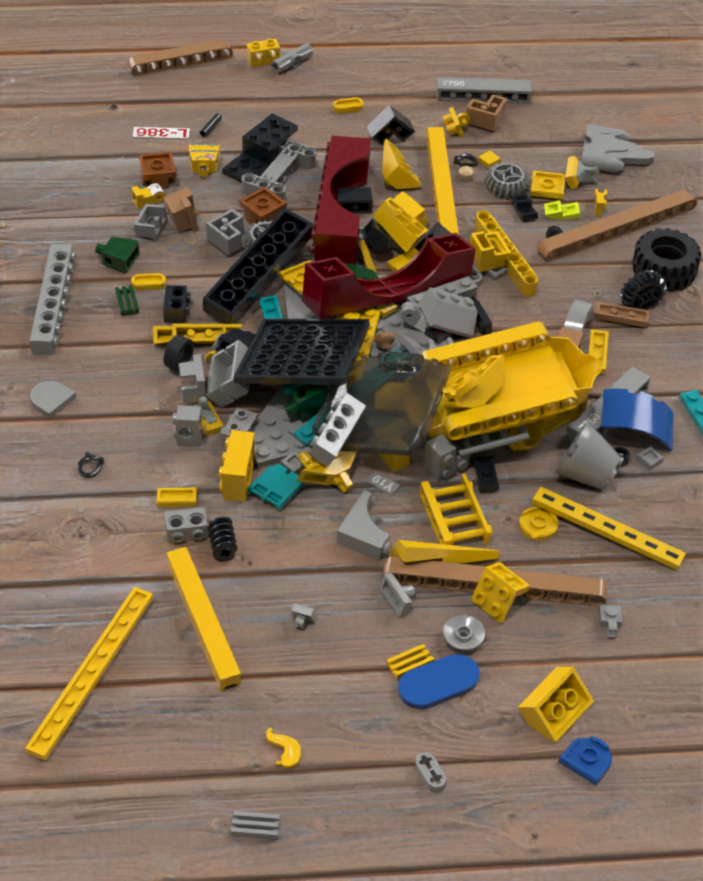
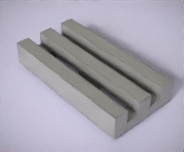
M234 811L231 835L277 839L279 815ZM237 826L251 827L253 829L237 828ZM260 828H270V829H273V831H272V830H260Z

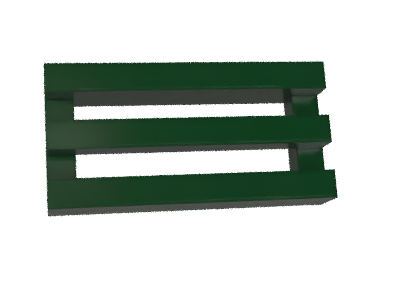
M129 285V288L122 286V289L115 287L121 316L139 313L133 285ZM127 293H130L134 307V309L132 310ZM120 294L124 295L127 310L125 311L123 308Z

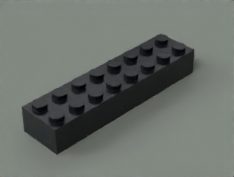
M284 208L203 297V311L224 324H236L277 278L279 271L284 270L312 238L313 223Z

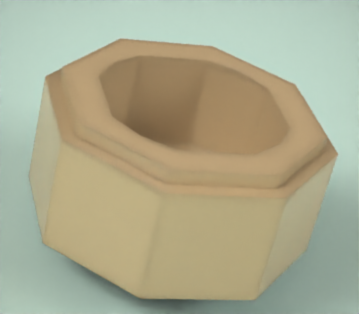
M469 166L460 167L458 177L460 180L470 181L473 179L475 171Z

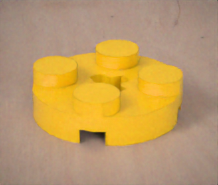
M469 369L470 372L466 374L462 371L448 380L446 383L447 388L442 389L448 399L459 401L465 397V393L478 388L481 382L479 381L480 376L475 369Z

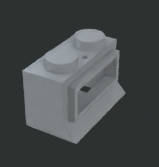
M146 204L133 226L137 236L152 238L157 242L168 222L165 206ZM151 220H154L155 225L149 224Z

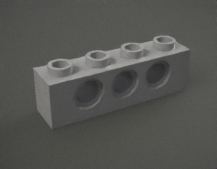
M348 393L342 399L339 397L333 405L335 411L331 410L325 418L328 421L327 424L323 422L317 431L320 433L319 437L315 435L311 441L310 446L312 448L308 454L329 466L366 405Z

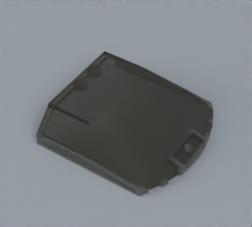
M381 352L378 353V356L370 358L367 355H363L361 360L354 362L345 385L331 386L312 426L314 435L319 437L320 433L317 431L323 422L327 424L328 421L325 418L331 410L335 411L333 405L339 397L342 399L348 393L366 406L339 451L410 456L425 443L443 395L442 389L446 386L451 369L446 364H439L437 359H425L423 355L416 353Z

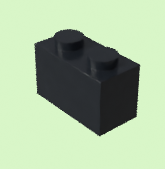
M371 187L338 188L337 203L353 214L372 213Z

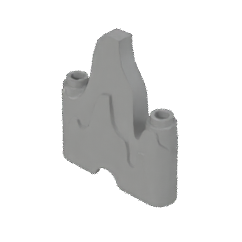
M588 124L581 163L585 167L597 166L599 171L619 173L623 171L624 164L645 165L653 163L655 151L643 149L635 143L627 141L628 133H625L624 130Z

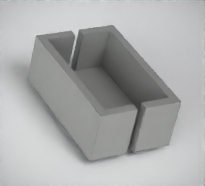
M240 340L235 341L227 346L226 350L219 351L211 358L206 396L221 408L233 403L235 399L245 396L250 390V384L234 383L233 376L248 350V347Z

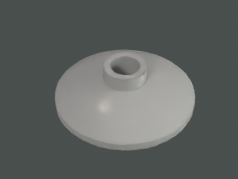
M457 615L445 623L443 637L451 647L468 651L479 647L483 643L485 629L476 618L468 615Z

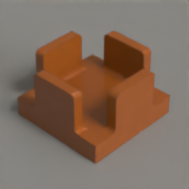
M172 151L139 155L143 185H146V180H151L152 184L157 183L162 189H168V178H172V182H176V169Z
M263 187L239 200V206L245 210V220L252 225L257 224L258 220L260 222L264 220L266 222L273 221L284 208H287V202L268 188Z

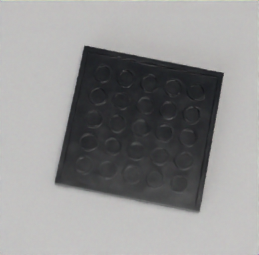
M263 319L233 376L234 383H242L244 385H345L370 327L369 319Z

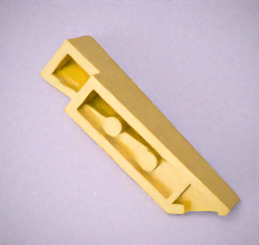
M172 324V326H153L151 335L154 345L169 343L176 335L189 338L193 343H214L218 335L225 334L232 329L240 330L242 324Z

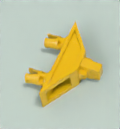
M360 444L349 449H344L342 446L329 466L322 462H315L307 450L304 453L301 452L297 458L306 469L300 472L296 481L328 486L335 484L343 493L349 491L353 483L350 480L348 471Z

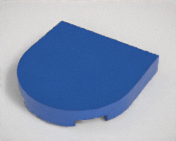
M593 736L575 739L559 758V763L595 786L607 773L612 762L609 746L603 740Z

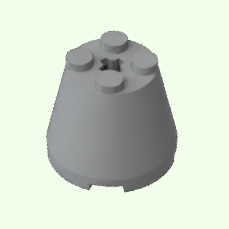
M586 423L561 458L555 472L563 477L603 491L608 482L617 473L615 467L619 468L624 458L612 448L594 427Z

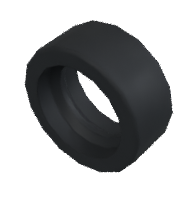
M181 335L174 336L166 347L163 358L164 365L179 372L178 364L190 362L194 351L193 341Z

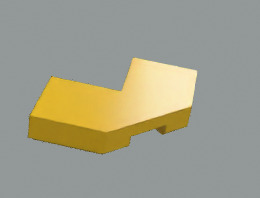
M359 241L358 244L367 269L377 272L366 241Z

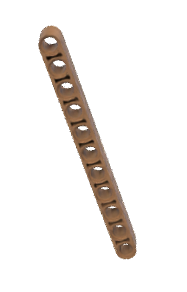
M681 190L546 238L539 242L537 250L547 261H553L689 212L695 208L697 200L687 190Z
M387 557L384 561L382 578L384 574L392 572L400 585L474 593L486 566L431 560L404 562L400 557ZM510 569L530 585L528 592L515 598L588 606H600L606 603L607 583L602 579Z

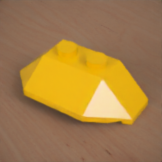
M490 356L484 364L476 369L480 376L479 381L481 385L465 393V397L459 401L447 399L444 405L449 408L464 410L486 405V402L498 393L497 390L503 385L504 356Z

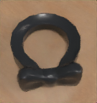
M467 153L454 157V163L460 165V167H474L478 162L475 156ZM462 159H471L473 163L463 162Z
M85 452V457L78 462V472L87 478L96 476L101 470L104 458ZM89 460L96 461L97 467L93 472L86 473L82 470L85 462Z

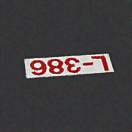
M134 127L133 137L189 138L190 128Z

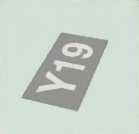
M377 471L366 480L390 495L400 486Z

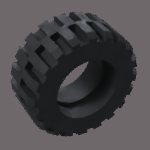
M670 228L650 230L643 234L636 242L632 268L635 275L639 274L640 271L654 270L665 279L668 291L679 290L683 286L687 287L696 279L701 260V250L698 243L692 237H689L686 233H681L679 230L675 229L674 231L670 230Z

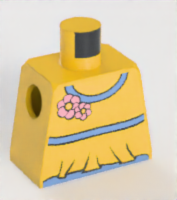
M189 144V159L193 173H199L201 177H206L209 173H216L220 161V144Z

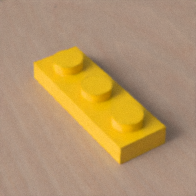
M591 329L588 354L597 357L601 361L602 369L600 374H605L609 332Z

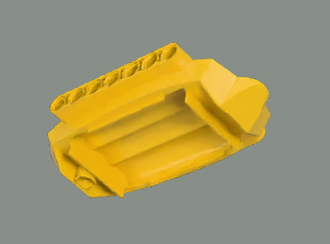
M534 322L424 351L419 358L423 370L406 380L402 403L411 427L430 439L444 435L452 442L453 440L536 422L576 408L588 396L601 372L602 363L597 357L583 353L569 337L549 336L542 322ZM490 356H504L503 385L497 390L498 393L486 402V405L469 410L449 408L444 405L448 398L442 389L447 388L446 383L448 380L462 371L466 374L470 372L469 369L471 368L476 370Z

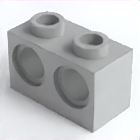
M204 507L164 512L168 543L208 538V525Z

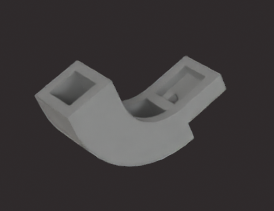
M576 299L569 310L564 328L583 332L586 323L590 322L595 305Z

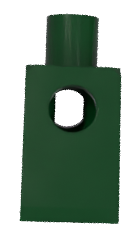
M111 237L106 245L98 243L95 253L101 254L104 266L127 274L140 254L139 241Z
M301 385L291 391L293 402L283 407L287 416L297 412L301 420L310 419L328 406L325 388L323 385Z

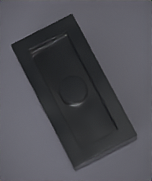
M493 456L473 458L479 492L498 491L499 482Z

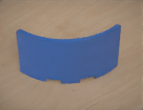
M620 388L603 390L601 422L603 428H624L640 431L661 441L669 451L673 450L674 413L663 401L658 402L654 400V396L644 392L635 394L629 393L628 389Z

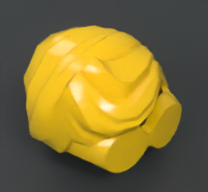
M538 422L525 424L530 439L508 444V446L514 451L529 450L536 447L543 435ZM518 427L509 428L507 431L508 436L520 434Z

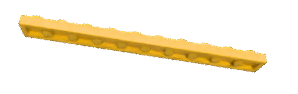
M137 587L132 589L25 747L27 754L46 761L153 600L152 593Z

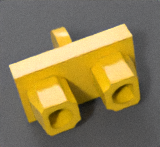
M451 107L449 108L450 113L442 116L449 136L458 133L459 137H462L464 134L461 126H466L470 122V117L467 113H460L456 116L454 108Z

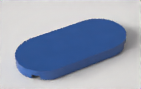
M453 654L406 672L399 680V697L406 705L416 706L417 709L432 707L472 691L479 680V667L474 660L465 655Z

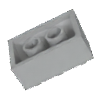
M430 287L419 301V305L430 327L472 338L477 317V309L473 300L469 297L458 296L455 293H448L442 289Z

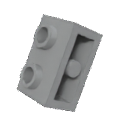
M237 407L234 413L229 415L226 426L221 428L222 446L225 447L226 438H230L231 430L252 432L251 427L254 423H258V413Z

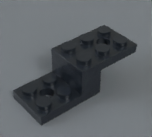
M273 113L242 136V153L222 168V174L242 183L241 178L244 174L251 173L261 176L277 158L278 146L298 131V125Z

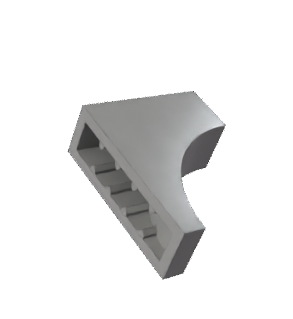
M364 490L337 530V544L380 561L384 554L387 555L390 551V534L379 529L371 520L368 514V509L371 506V493Z

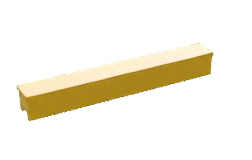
M183 547L166 552L169 570L220 691L225 690V687L229 685H241V672L187 548Z

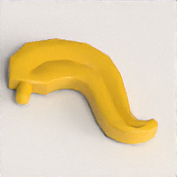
M268 728L266 731L268 743L284 749L281 761H276L275 764L277 766L282 765V768L285 769L297 766L301 758V747L296 739L273 734V728Z

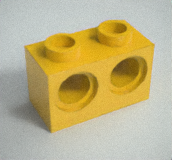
M276 39L246 43L247 60L250 67L269 65L280 57V46Z

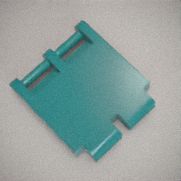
M277 463L275 466L270 465L248 487L247 492L258 495L264 502L268 501L274 504L278 510H281L302 488V482L296 481L299 476L293 471L289 473V469Z

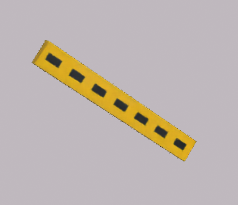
M540 487L532 499L533 504L675 570H678L686 555L685 552L546 488Z

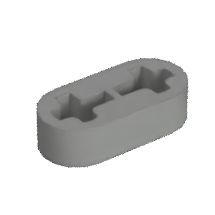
M428 752L418 754L415 769L426 788L432 793L443 791L446 784V776L435 757ZM421 762L429 763V769L425 764L421 765ZM432 776L436 781L440 780V783L432 782Z

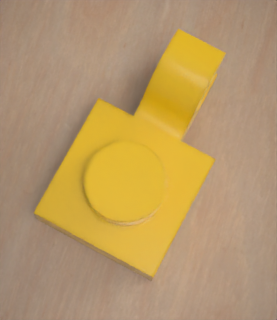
M595 189V216H602V210H606L607 200L605 199L608 193L606 189L604 193L598 192V189Z

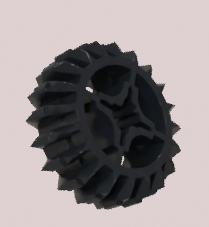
M645 270L644 272L640 271L637 275L634 274V277L628 278V282L624 283V287L620 289L622 304L626 307L643 310L653 308L654 305H658L660 300H663L662 296L666 294L665 279L654 270Z

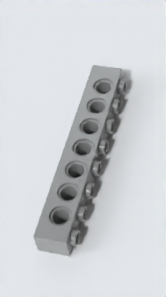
M51 244L30 337L32 354L54 355L55 347H58V335L61 334L60 322H63V310H66L65 298H68V286L71 285L70 274H73V262L76 261V252H73L72 245Z

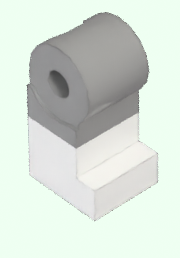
M413 302L402 304V320L425 332V328L430 325L423 311L416 307Z

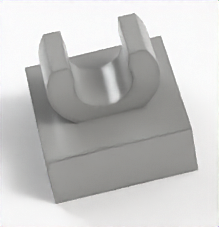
M293 604L291 611L293 617L296 618V628L304 629L307 621L314 622L316 614L313 608Z

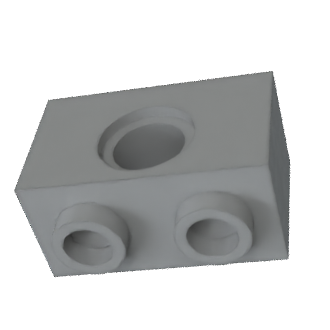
M178 405L177 413H173L172 423L176 425L174 426L173 437L177 438V446L200 447L202 438L201 407Z

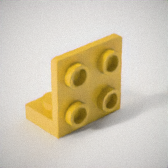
M501 562L485 567L471 597V601L496 621L502 623L505 621L515 597L528 592L530 585Z

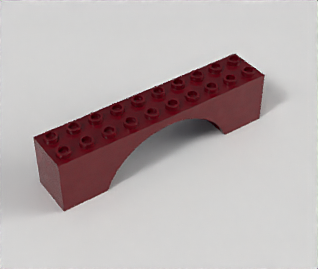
M332 135L331 142H327L324 170L322 171L319 199L317 200L312 230L313 244L311 254H314V261L338 257L343 263L356 265L360 216L343 208L335 199L337 198L338 188H354L367 185L371 138Z
M458 233L427 238L421 250L409 263L398 271L378 279L357 278L356 274L338 257L305 263L301 301L319 319L342 315L352 311L356 312L379 305H387L397 301L401 302L409 296L427 291L430 287L436 288L468 276L471 278L476 248Z

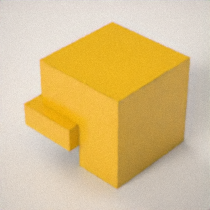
M481 231L471 234L470 244L476 248L474 265L479 272L505 267L506 259L511 258V251L498 231L489 233Z

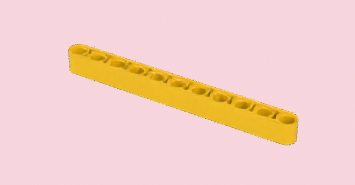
M427 127L426 137L437 222L449 232L459 234L444 128Z

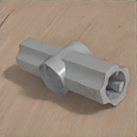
M308 43L294 50L286 49L281 57L271 62V68L276 74L291 66L297 68L302 60L313 55V50Z

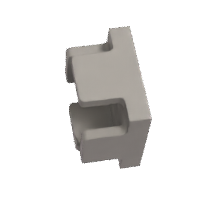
M201 354L193 355L192 362L178 364L180 379L194 378L195 382L193 386L181 387L182 402L184 403L197 401L199 404V398L205 397V379Z

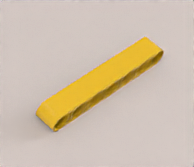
M485 210L478 211L476 213L475 230L477 232L484 231L485 233L499 232L511 251V258H507L505 261V268L508 269L507 274L524 296H535L538 276L491 213Z

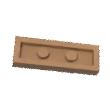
M597 302L594 318L647 328L650 311Z

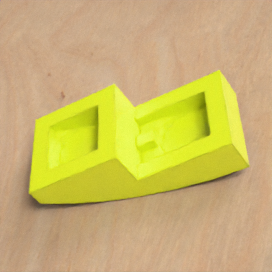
M561 201L544 204L547 218H581L578 202L561 205Z

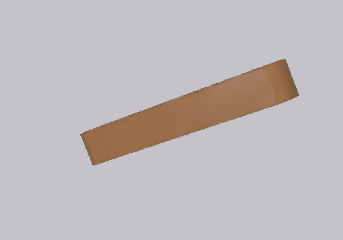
M219 39L134 55L128 59L127 64L133 75L140 76L228 59L233 55V50L226 39Z

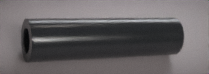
M216 113L199 131L200 135L206 137L219 123L222 116Z

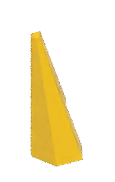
M397 540L390 551V556L400 557L404 562L436 559L440 562L459 564L499 559V551Z

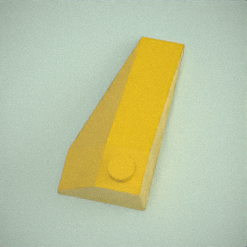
M386 138L384 140L382 164L384 182L389 187L393 186L395 189L420 187L419 178L416 174H411L410 170L412 168L404 161L405 158L399 149Z

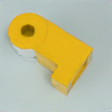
M157 183L139 189L138 186L131 187L132 201L137 209L144 208L146 204L155 205L164 201L163 197H166L162 187Z

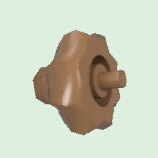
M383 329L382 333L374 336V342L380 345L383 350H388L395 341L396 335Z

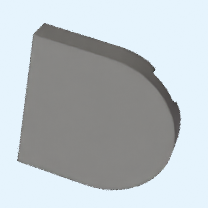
M56 381L41 382L30 392L32 406L49 418L76 398V392Z

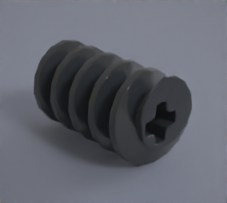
M225 516L215 518L208 524L213 557L221 562L232 560L238 549L232 525L233 522L231 518Z

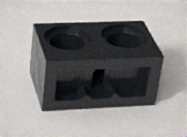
M373 218L361 231L364 241L379 253L382 250H386L391 243L389 233Z
M166 285L163 305L164 323L186 322V316L190 314V306L187 304L191 303V293H187V286Z

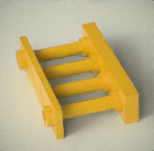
M466 473L462 474L460 485L434 489L431 488L428 481L421 482L420 498L439 544L452 545L455 541L482 536L485 546L489 545L490 536L493 535L492 527L486 522L473 492L472 481L468 480ZM463 492L465 497L464 500L444 504L437 503L436 497ZM469 507L472 513L448 519L442 515L444 511ZM474 521L478 529L454 534L448 530L449 526Z

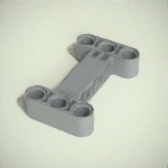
M288 139L278 146L277 158L261 176L251 173L242 176V193L248 196L266 187L286 202V187L283 183L297 166L305 169L316 167V150Z

